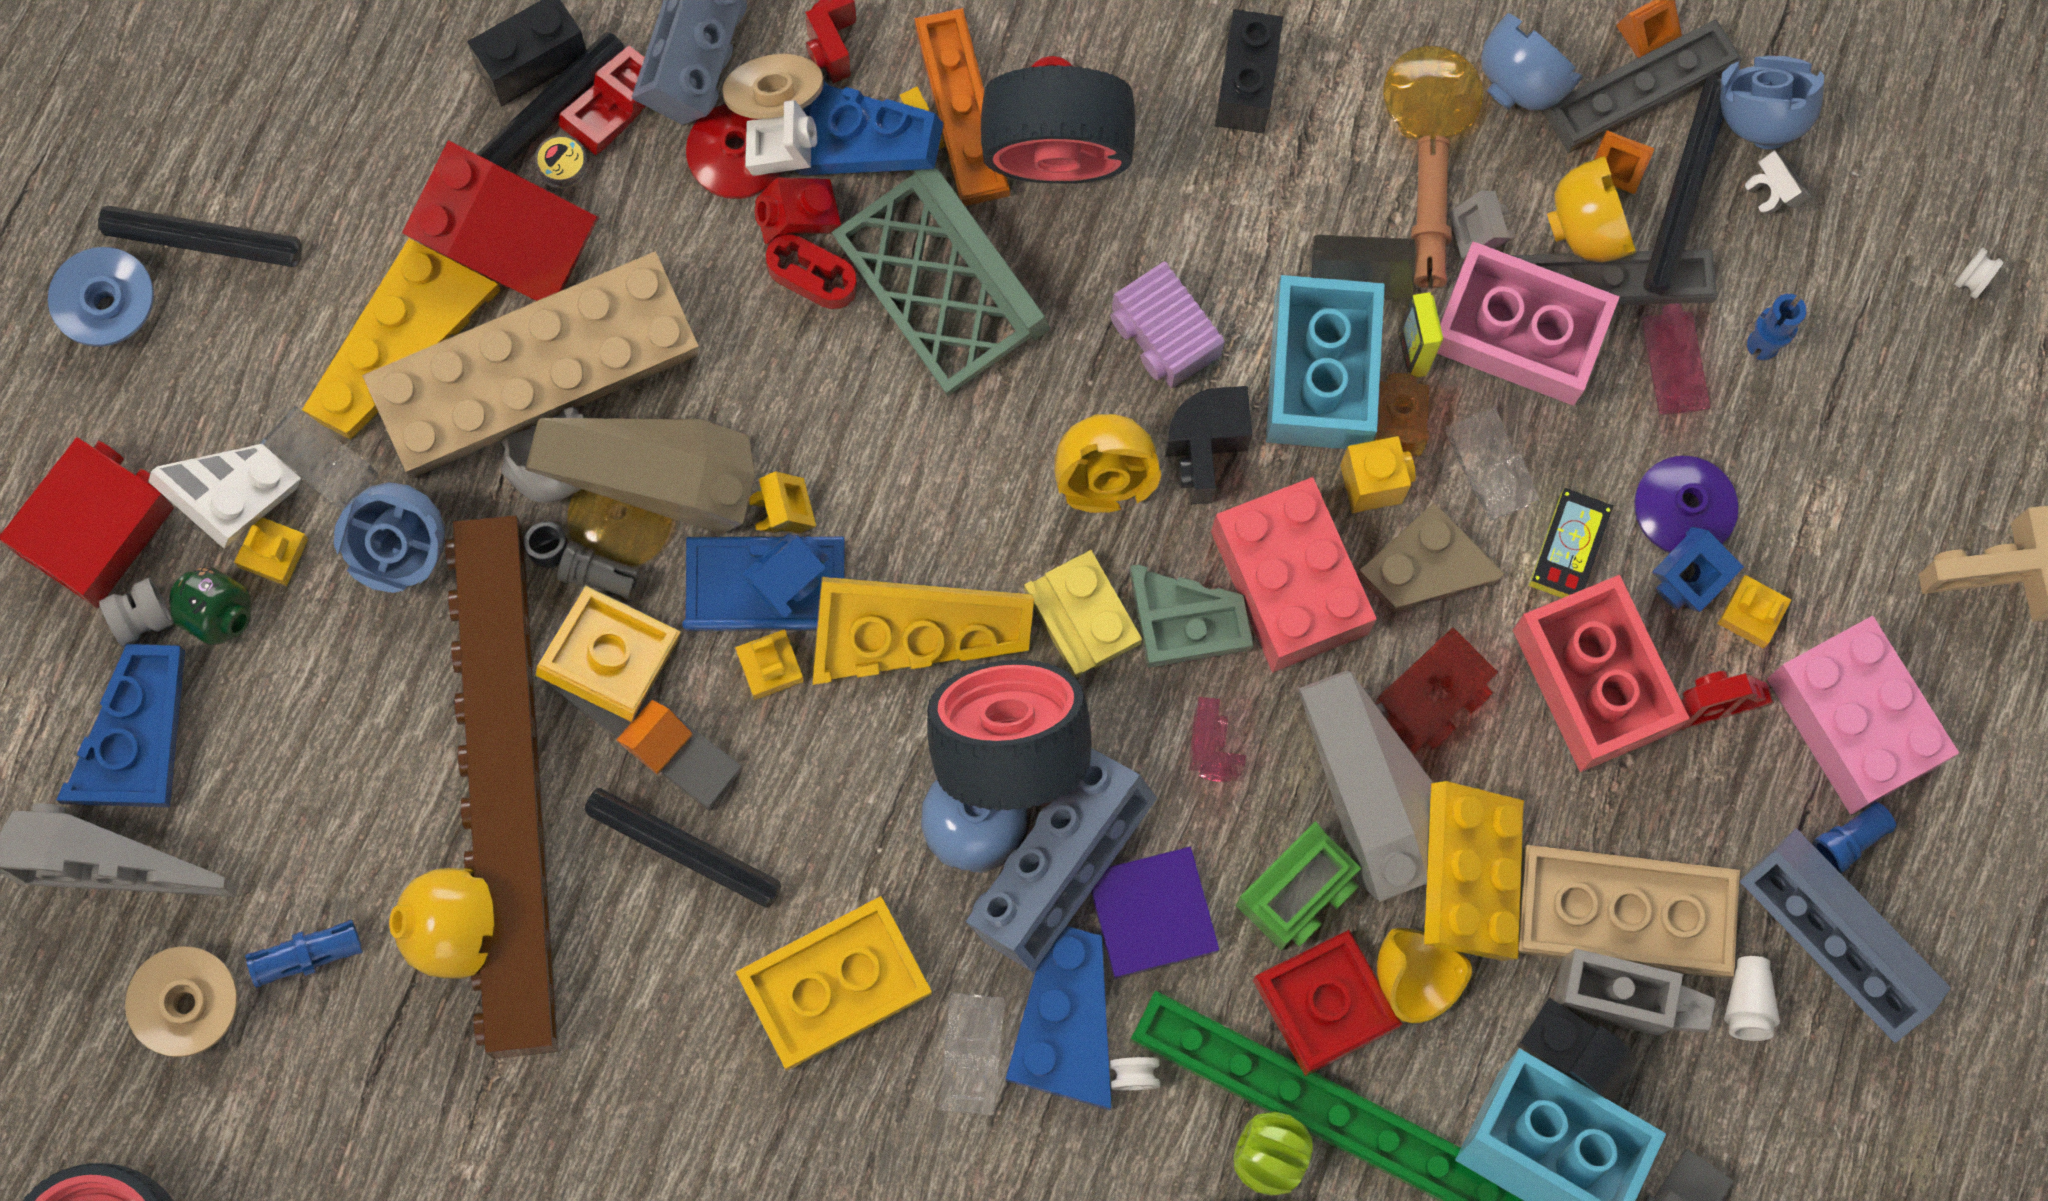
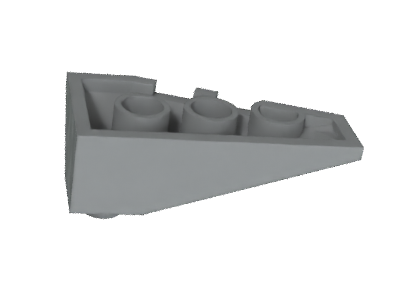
M1349 670L1298 688L1352 860L1361 867L1357 873L1360 885L1381 902L1427 884L1432 780Z
M37 803L32 804L31 812L12 811L0 833V874L19 885L236 897L237 886L225 877L72 815L65 814L66 808L63 806Z

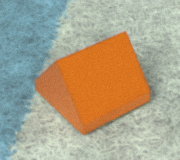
M1653 0L1627 14L1616 25L1638 58L1682 36L1675 0Z
M1606 131L1600 141L1594 159L1605 156L1614 186L1635 194L1654 152V148Z
M651 700L616 740L658 775L693 734L670 709Z

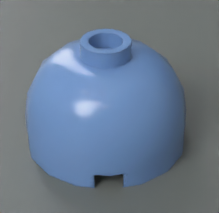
M1507 13L1492 30L1483 46L1481 54L1482 70L1492 83L1486 90L1487 93L1507 110H1510L1514 104L1529 111L1544 110L1558 104L1582 80V75L1573 72L1575 66L1536 31L1533 30L1532 33L1529 32L1526 35L1518 28L1522 21Z
M1787 56L1755 57L1753 67H1746L1741 70L1740 61L1731 64L1722 72L1720 94L1722 115L1731 130L1741 138L1754 143L1759 148H1779L1805 135L1819 118L1823 102L1824 74L1820 71L1818 76L1811 73V63Z
M391 482L370 486L353 498L343 509L335 524L334 547L337 555L341 552L343 559L349 565L347 569L349 574L355 580L373 590L392 593L404 591L407 586L415 585L418 582L420 584L427 579L443 553L445 542V526L440 511L425 494L409 485Z
M936 780L930 786L922 803L921 829L928 848L942 863L952 868L954 866L961 870L983 873L1002 866L1008 856L1020 847L1027 830V808L988 810L986 808L969 806L949 796L946 791H943L942 786L940 787Z

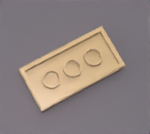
M1526 845L1523 848L1518 954L1562 959L1576 948L1676 973L1730 979L1734 976L1740 870Z

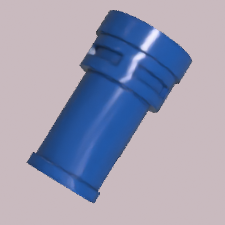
M1874 802L1865 811L1842 827L1835 826L1827 833H1822L1813 840L1812 845L1842 874L1850 868L1851 864L1861 858V852L1886 834L1893 832L1896 828V822L1884 805Z

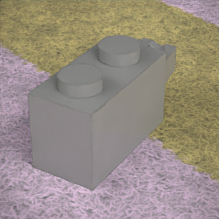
M1576 948L1562 958L1554 1001L1578 1017L1657 1036L1668 1030L1702 1033L1708 1031L1711 1026L1715 998L1681 985L1683 974Z

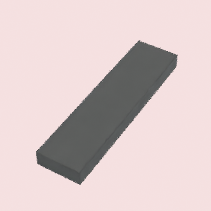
M1714 19L1569 93L1558 104L1544 109L1543 113L1568 153L1603 136L1606 131L1611 132L1705 84L1708 76L1715 74L1721 76L1722 72L1731 64L1741 62L1742 58L1717 19Z
M1712 249L1683 250L1673 286L1670 289V293L1665 296L1647 292L1643 286L1653 251H1636L1634 254L1606 262L1586 261L1574 253L1511 255L1619 296L1617 305L1713 303L1717 298Z
M542 679L547 686L616 739L632 723ZM647 694L634 719L640 714V712L648 705V703L651 700H654L657 703L659 702L652 696ZM676 716L693 735L660 773L710 811L743 770L742 766Z

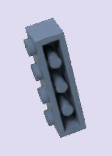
M663 0L632 99L681 125L707 116L717 102L719 91L716 85L721 70L731 58L733 52V45L730 43L735 26L745 14L747 0Z
M1091 748L1090 767L1084 779L1080 780V783L1074 789L1054 799L1050 805L1040 812L1034 828L1021 846L1008 856L1004 869L989 890L983 893L975 902L972 913L966 920V923L985 944L1029 971H1035L1157 800V797L1141 775Z
M1797 828L1765 854L1739 881L1894 1043L1898 1042L1933 1014L1951 989Z

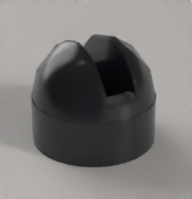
M553 522L535 524L527 531L524 537V548L529 558L536 565L547 569L560 565L563 553L568 545V539L563 529Z

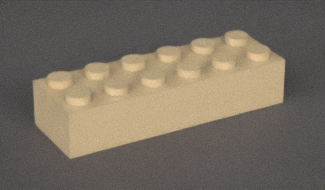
M656 251L362 376L405 472L412 479L496 443L508 434L519 433L537 425L540 418H553L556 414L560 415L566 408L580 407L698 356L699 346Z

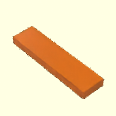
M963 8L914 18L915 30L936 113L944 123L942 136L957 196L964 206L1009 197L1010 188L1007 177L989 169L983 160L981 111L984 87Z

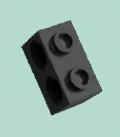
M1233 9L1217 106L1216 127L1264 134L1271 107L1283 16Z

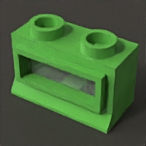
M1315 821L1239 897L1235 906L1281 951L1292 940L1300 947L1322 925L1315 916L1329 902L1338 909L1359 888V885L1353 878L1360 871L1361 867Z

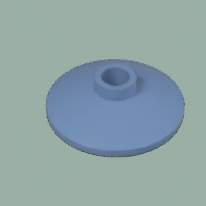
M111 247L91 248L70 257L56 271L48 291L49 312L60 331L77 343L94 347L117 344L135 334L149 317L154 301L152 280L142 263L131 254ZM103 298H114V302L110 307L104 310L98 309V304Z

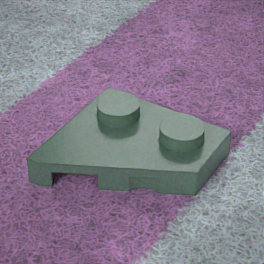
M1142 565L1130 566L1129 573L1148 668L1252 650L1253 641L1242 594L1221 588L1208 589L1197 581L1180 576L1177 580L1147 571L1148 567Z

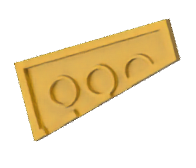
M409 238L302 408L305 416L351 440L378 413V409L362 375L447 340L452 334L456 336L470 322L469 317L485 301L489 303L501 291L498 283Z
M822 577L812 684L831 682V679L857 675V678L878 675L881 671L911 667V669L929 667L932 666V663L956 659L966 661L1029 651L1034 597L1032 594Z

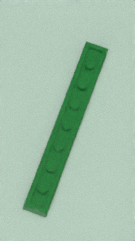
M1154 991L1130 1039V1042L1268 1113L1279 1112L1291 1115L1305 1126L1310 1135L1438 1201H1524L1455 1161L1461 1147L1315 1072L1305 1076L1299 1064L1157 991Z

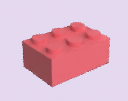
M1313 477L1216 514L1211 534L1237 593L1242 594L1244 597L1247 616L1272 673L1369 635L1377 618Z
M1620 575L1525 613L1512 631L1580 772L1671 735L1690 719Z

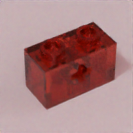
M1452 627L1378 696L1374 704L1383 703L1389 713V718L1386 720L1414 754L1419 752L1426 744L1435 750L1457 729L1451 722L1452 719L1464 708L1472 715L1494 694L1488 685L1498 674V671ZM1442 687L1448 694L1444 699L1440 698L1434 703L1428 695L1431 690L1436 691Z

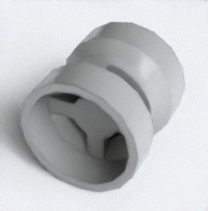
M150 577L134 584L132 591L123 596L113 594L99 601L108 626L123 648H125L126 644H133L139 641L141 634L150 629L158 632L173 625L170 612Z

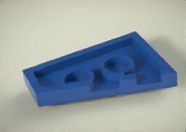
M824 80L819 96L811 104L803 108L805 114L811 116L815 122L817 144L815 147H811V168L795 170L799 175L935 168L944 123L933 112L889 99L880 101L866 97L859 90L845 87L844 90L829 86Z
M126 644L101 699L100 704L102 708L89 737H84L77 752L79 759L68 783H63L56 801L63 805L170 808L185 650L181 646Z
M1066 926L1036 968L1005 1081L1111 1111L1102 936Z

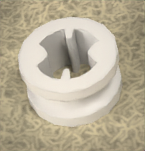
M1983 247L1954 283L1958 288L1961 286L1968 287L1971 291L1970 296L1974 299L1980 295L2004 263L1999 258L1995 261L1990 260L1987 256L1988 251Z
M1137 1057L1111 1060L1110 1068L1114 1069L1117 1073V1078L1111 1081V1089L1132 1091L1160 1088V1080L1154 1076V1069L1159 1067V1059Z

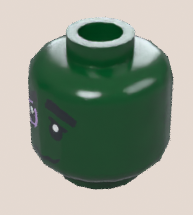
M201 567L181 575L174 583L169 595L170 614L174 623L206 644H223L241 635L250 622L251 597L247 588L213 567Z

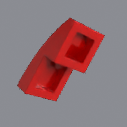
M630 45L627 46L595 73L594 86L560 113L558 126L597 156L646 107L632 99L645 57Z

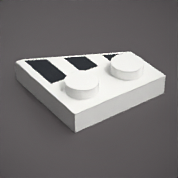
M263 444L157 466L151 471L148 482L225 549L247 531L251 525L258 522L298 488L301 478Z

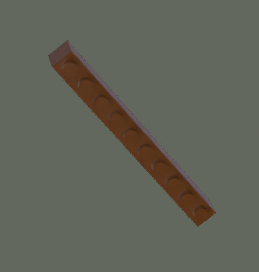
M517 515L453 521L454 539L445 540V555L448 570H456L457 589L448 591V605L451 621H459L460 641H452L451 655L454 672L462 673L463 692L455 693L454 706L457 724H465L466 745H458L457 754L460 776L468 777L469 797L461 798V818L464 830L472 831L473 850L464 852V868L473 870L471 873L472 877L483 878L487 883L493 902L494 913L493 936H483L479 953H488L477 973L471 976L473 990L481 991L483 1011L474 1013L475 1041L477 1046L485 1045V1053L492 1059L559 1052L524 530Z

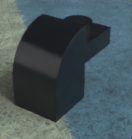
M1248 386L1211 388L1200 391L1186 399L1172 418L1166 442L1165 457L1186 455V457L1178 458V474L1180 488H1189L1191 505L1212 503L1216 489L1212 454L1248 451L1252 438Z
M1550 997L1543 1002L1516 1045L1528 1054L1613 1102L1637 1063L1634 1053L1611 1032L1601 1025L1597 1028L1593 1027Z

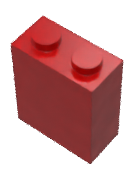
M76 437L0 534V541L14 554L98 609L100 606L99 601L108 596L173 511L174 507L162 493L148 482L150 473L140 468L136 475L121 466L125 459L108 445L98 440L94 447Z

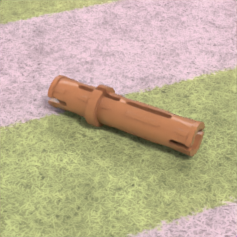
M1430 135L1420 138L1417 142V225L1411 229V241L1416 245L1413 282L1418 287L1428 288L1429 269L1432 268L1433 288H1439L1447 283L1446 245L1451 243L1452 237L1451 227L1447 225L1450 141L1446 137L1436 135L1435 155H1432Z

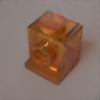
M1407 373L1390 374L1386 377V382L1380 381L1377 433L1373 441L1399 436L1403 452L1409 451L1412 456L1421 457L1429 439V431H1427L1429 385L1417 384V377ZM1394 406L1410 407L1411 412L1400 414L1395 410Z

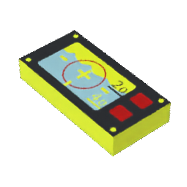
M1431 292L1412 295L1398 329L1409 379L1427 375L1443 341L1436 304Z
M1564 487L1528 586L1560 598L1585 589L1613 505Z

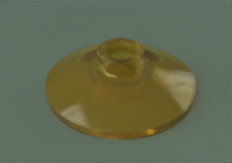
M580 489L574 493L570 501L567 523L573 541L579 542L587 548L595 549L598 555L634 567L647 562L662 549L671 532L672 518ZM613 506H625L628 509L626 516L620 520L611 519L608 514Z

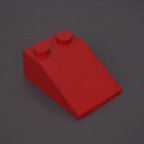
M448 140L402 233L535 301H539L564 289L599 217Z

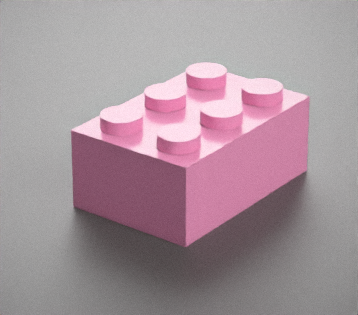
M1472 241L1440 321L1443 341L1437 354L1574 406L1585 390L1619 296Z
M1874 616L1863 620L1784 663L1767 678L1850 815L1936 769L1959 754Z

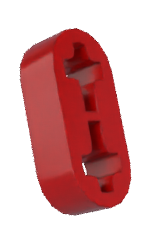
M792 234L781 235L768 245L766 250L767 270L771 278L778 284L828 309H841L849 305L855 298L857 292L856 273L852 265L844 259ZM792 251L797 252L798 263L807 268V270L795 264H790L786 270L782 269L778 256L788 257ZM816 274L830 280L835 278L836 274L842 275L844 290L835 287L831 293L826 292L825 281L816 276Z

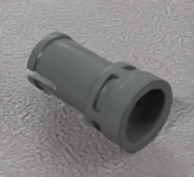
M570 540L559 565L557 580L565 583H575L581 587L587 584L623 596L629 600L633 594L632 587L635 588L640 567H633L598 555L595 549L587 548L579 542Z

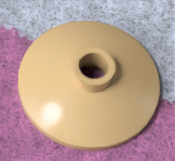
M773 54L762 56L740 65L728 75L722 88L723 98L726 105L733 112L745 117L756 119L784 116L785 101L796 100L802 109L811 104L822 91L823 76L821 69L817 67L815 62L799 55Z
M188 946L169 948L146 960L132 977L125 999L127 1021L136 1038L156 1053L170 1057L196 1055L215 1045L230 1028L237 1010V988L230 970L213 954L200 948ZM185 995H193L195 998L193 1010L187 1014H181L178 1010L179 1000Z

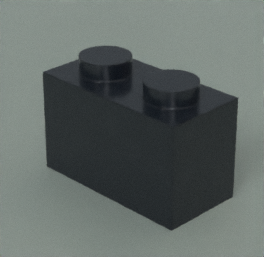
M540 0L467 41L476 68L501 107L561 74L586 50L582 31L561 0Z

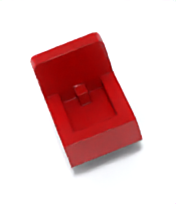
M820 0L811 10L805 12L807 35L810 38V41L806 42V48L810 59L820 69L825 68L832 84L851 76L849 53L837 31L856 23V4L854 0Z
M777 177L755 200V220L761 227L765 244H770L775 238L787 233L832 234V231L841 226L830 179Z

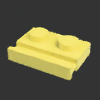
M1092 550L1045 573V576L1036 581L1024 584L1025 593L1033 595L1034 609L1070 673L1075 678L1141 645L1142 638Z

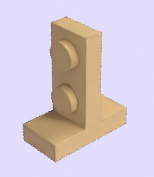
M2048 506L2027 508L2011 522L2015 544L1993 546L1984 551L1985 554L1966 556L1965 550H1951L1935 555L1933 557L1934 561L1918 574L1922 594L2024 582L2032 622L2048 620Z

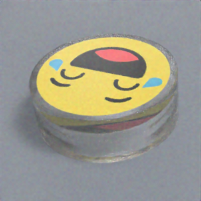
M551 136L544 140L536 151L535 164L539 176L547 185L553 188H571L580 183L587 173L588 160L582 144L571 136Z

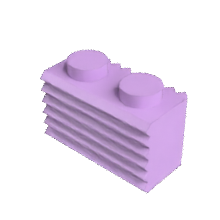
M1165 261L1114 294L1112 304L1114 312L1110 315L1111 320L1124 339L1128 340L1133 337L1144 351L1140 355L1141 361L1155 380L1163 377L1171 388H1175L1179 383L1184 382L1188 377L1193 376L1196 372L1221 356L1225 343L1223 336L1218 333L1216 327L1212 325L1210 319L1206 317L1204 311L1200 309L1198 303L1194 301L1192 295L1188 293L1186 287L1182 285L1180 279L1176 277L1174 271L1170 269Z

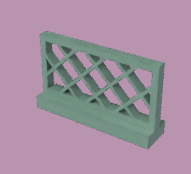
M935 166L934 169L913 170V175L831 233L947 396H949L1028 339L1032 338L1035 341L1050 330L1044 314ZM915 192L924 204L920 225L893 221L896 204ZM886 212L885 220L877 219L880 215ZM930 214L939 227L928 226ZM865 226L883 229L878 254L857 251L848 238ZM892 230L918 234L914 259L887 256ZM927 235L945 237L950 240L952 250L949 264L922 261ZM959 254L968 267L957 266ZM865 262L877 263L875 274L872 273ZM885 264L912 268L907 294L888 292L882 287L881 283ZM920 270L947 273L942 299L915 295ZM955 275L975 277L979 280L981 290L978 305L950 301ZM988 294L997 307L986 306ZM893 301L905 303L903 315ZM914 304L941 308L936 334L916 332L912 329L910 321ZM949 309L976 313L971 340L944 336ZM984 315L1004 317L1015 330L1014 333L998 344L979 341ZM922 341L934 343L932 355ZM942 344L970 348L966 367L948 379L939 366ZM978 350L987 351L976 359Z

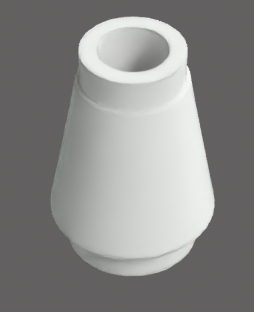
M1744 956L1737 960V969L1724 1021L1729 1024V1034L1735 1038L1749 1041L1768 1040L1774 1036V1027L1780 1024L1772 972L1770 971L1771 962L1766 958Z

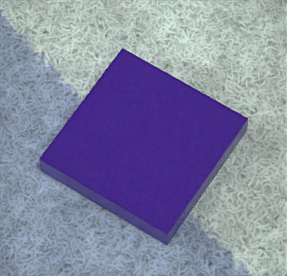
M1191 846L1108 867L1091 891L1114 980L1218 953L1220 950Z

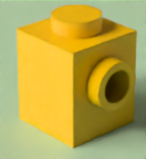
M1399 436L1350 445L1347 447L1340 464L1352 513L1402 504L1411 487V482L1416 480L1412 455L1409 451H1402Z

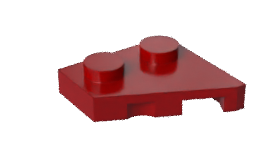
M1717 671L1696 679V687L1682 693L1683 699L1681 701L1690 719L1677 731L1772 705L1774 701L1768 684L1747 673L1728 678L1726 671Z

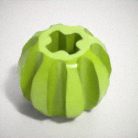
M1279 1112L1257 1114L1247 1123L1238 1140L1234 1152V1170L1241 1181L1255 1192L1271 1196L1290 1193L1299 1185L1309 1166L1313 1152L1312 1137L1305 1126L1291 1115Z

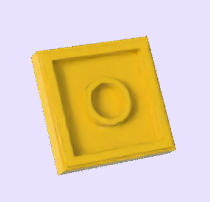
M585 586L539 662L535 676L632 722L676 646L681 631Z

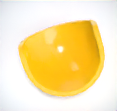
M1394 928L1385 937L1378 954L1377 975L1380 987L1395 1015L1402 1021L1422 1023L1432 1020L1448 1010L1461 996L1472 975L1471 963L1460 952L1424 945L1425 932L1410 928Z

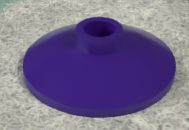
M1675 456L1658 462L1645 473L1636 489L1634 509L1637 522L1645 536L1657 547L1670 553L1686 537L1685 533L1692 526L1708 530L1721 544L1724 543L1732 533L1737 522L1738 498L1731 481L1717 466L1698 457ZM1691 493L1695 495L1699 500V506L1696 508L1688 507L1683 502V494Z

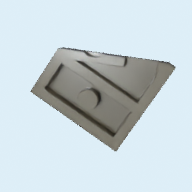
M1433 503L1362 567L1357 576L1395 613L1416 607L1424 601L1442 600L1456 596L1460 591L1485 584L1486 587L1495 585L1502 579L1504 573Z

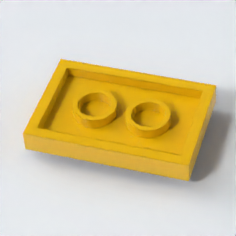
M1448 781L1431 783L1424 945L1501 961L1518 959L1524 800Z
M882 896L736 971L786 1071L932 995L928 983Z

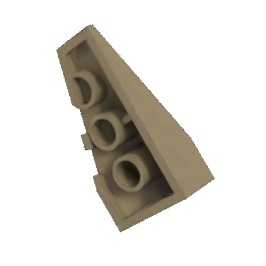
M540 418L537 422L525 467L527 471L718 534H723L743 524L755 476L749 435L702 419Z

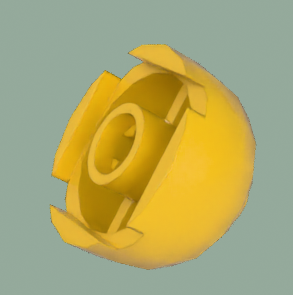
M1605 156L1585 162L1570 170L1559 181L1555 190L1556 210L1547 213L1555 241L1559 242L1566 239L1573 253L1586 261L1606 262L1636 253Z
M1116 414L1093 415L1071 426L1062 436L1054 458V472L1059 493L1065 494L1066 502L1072 508L1089 513H1110L1121 510L1120 504L1116 501L1128 500L1135 496L1136 504L1145 500L1158 487L1162 475L1158 456L1150 435L1133 419Z
M468 868L432 870L413 879L402 892L397 905L391 911L389 928L400 953L408 965L429 976L464 979L475 975L484 964L488 953H479L482 944V937L493 936V902L487 883L483 878L472 877L471 873L473 870Z

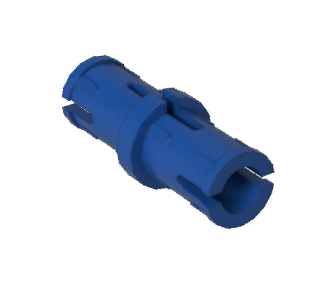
M1788 293L1780 295L1774 301L1772 307L1766 308L1757 318L1755 330L1747 339V349L1751 355H1753L1757 348L1762 350L1756 359H1772L1777 355L1780 348L1787 346L1796 336L1798 325L1806 316V305L1802 299H1800L1795 307L1791 305L1797 295Z
M351 919L319 932L305 935L301 931L292 934V940L245 954L252 982L255 988H258L275 980L301 972L305 976L316 973V967L326 965L341 958L361 954L363 950L355 924Z

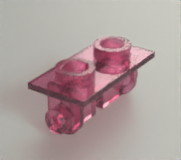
M1676 303L1664 306L1662 308L1663 315L1642 317V326L1659 415L1709 410L1710 402L1693 312L1683 311L1682 304Z

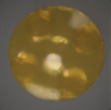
M1424 46L1402 54L1390 66L1383 84V98L1389 115L1396 122L1403 136L1411 140H1417L1431 135V140H1436V135L1450 138L1469 129L1474 124L1483 102V87L1476 69L1465 57L1444 47Z

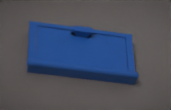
M686 537V619L683 621L684 629L686 631H781L784 629L785 631H817L822 577L845 579V537H811L825 552L828 560L823 564L825 569L816 576L819 581L818 586L799 602H794L791 598L786 603L792 610L786 618L774 615L741 576L744 571L783 537Z

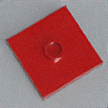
M1350 930L1336 935L1256 975L1252 980L1305 1076L1398 1030L1402 1026V1022L1392 1010L1375 974Z

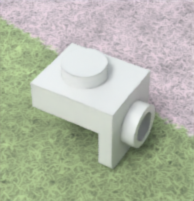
M796 100L784 102V116L747 121L746 168L753 176L811 168V147H815L817 144L816 125L813 118L805 114Z

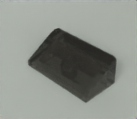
M1315 235L1310 246L1309 277L1384 283V299L1411 300L1416 241L1415 239Z

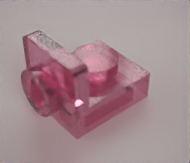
M1198 697L1194 709L1188 770L1199 771L1200 778L1204 780L1229 782L1232 780V775H1242L1246 764V755L1215 751V747L1224 748L1228 716L1218 715L1220 699Z

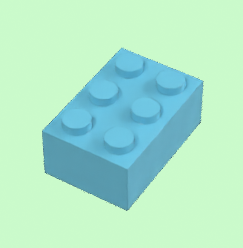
M1280 276L1274 297L1266 443L1347 449L1350 445L1374 440L1378 424L1384 283Z
M1519 1048L1499 1071L1455 1161L1524 1201H1636L1666 1133Z

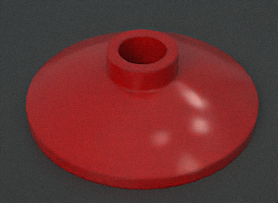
M726 104L713 108L707 116L699 118L692 127L686 143L687 163L695 180L712 194L729 199L749 198L762 193L777 177H780L782 172L755 176L746 168L747 121L758 119L739 115L733 112ZM733 138H741L745 141L744 145L739 149H731L726 143Z

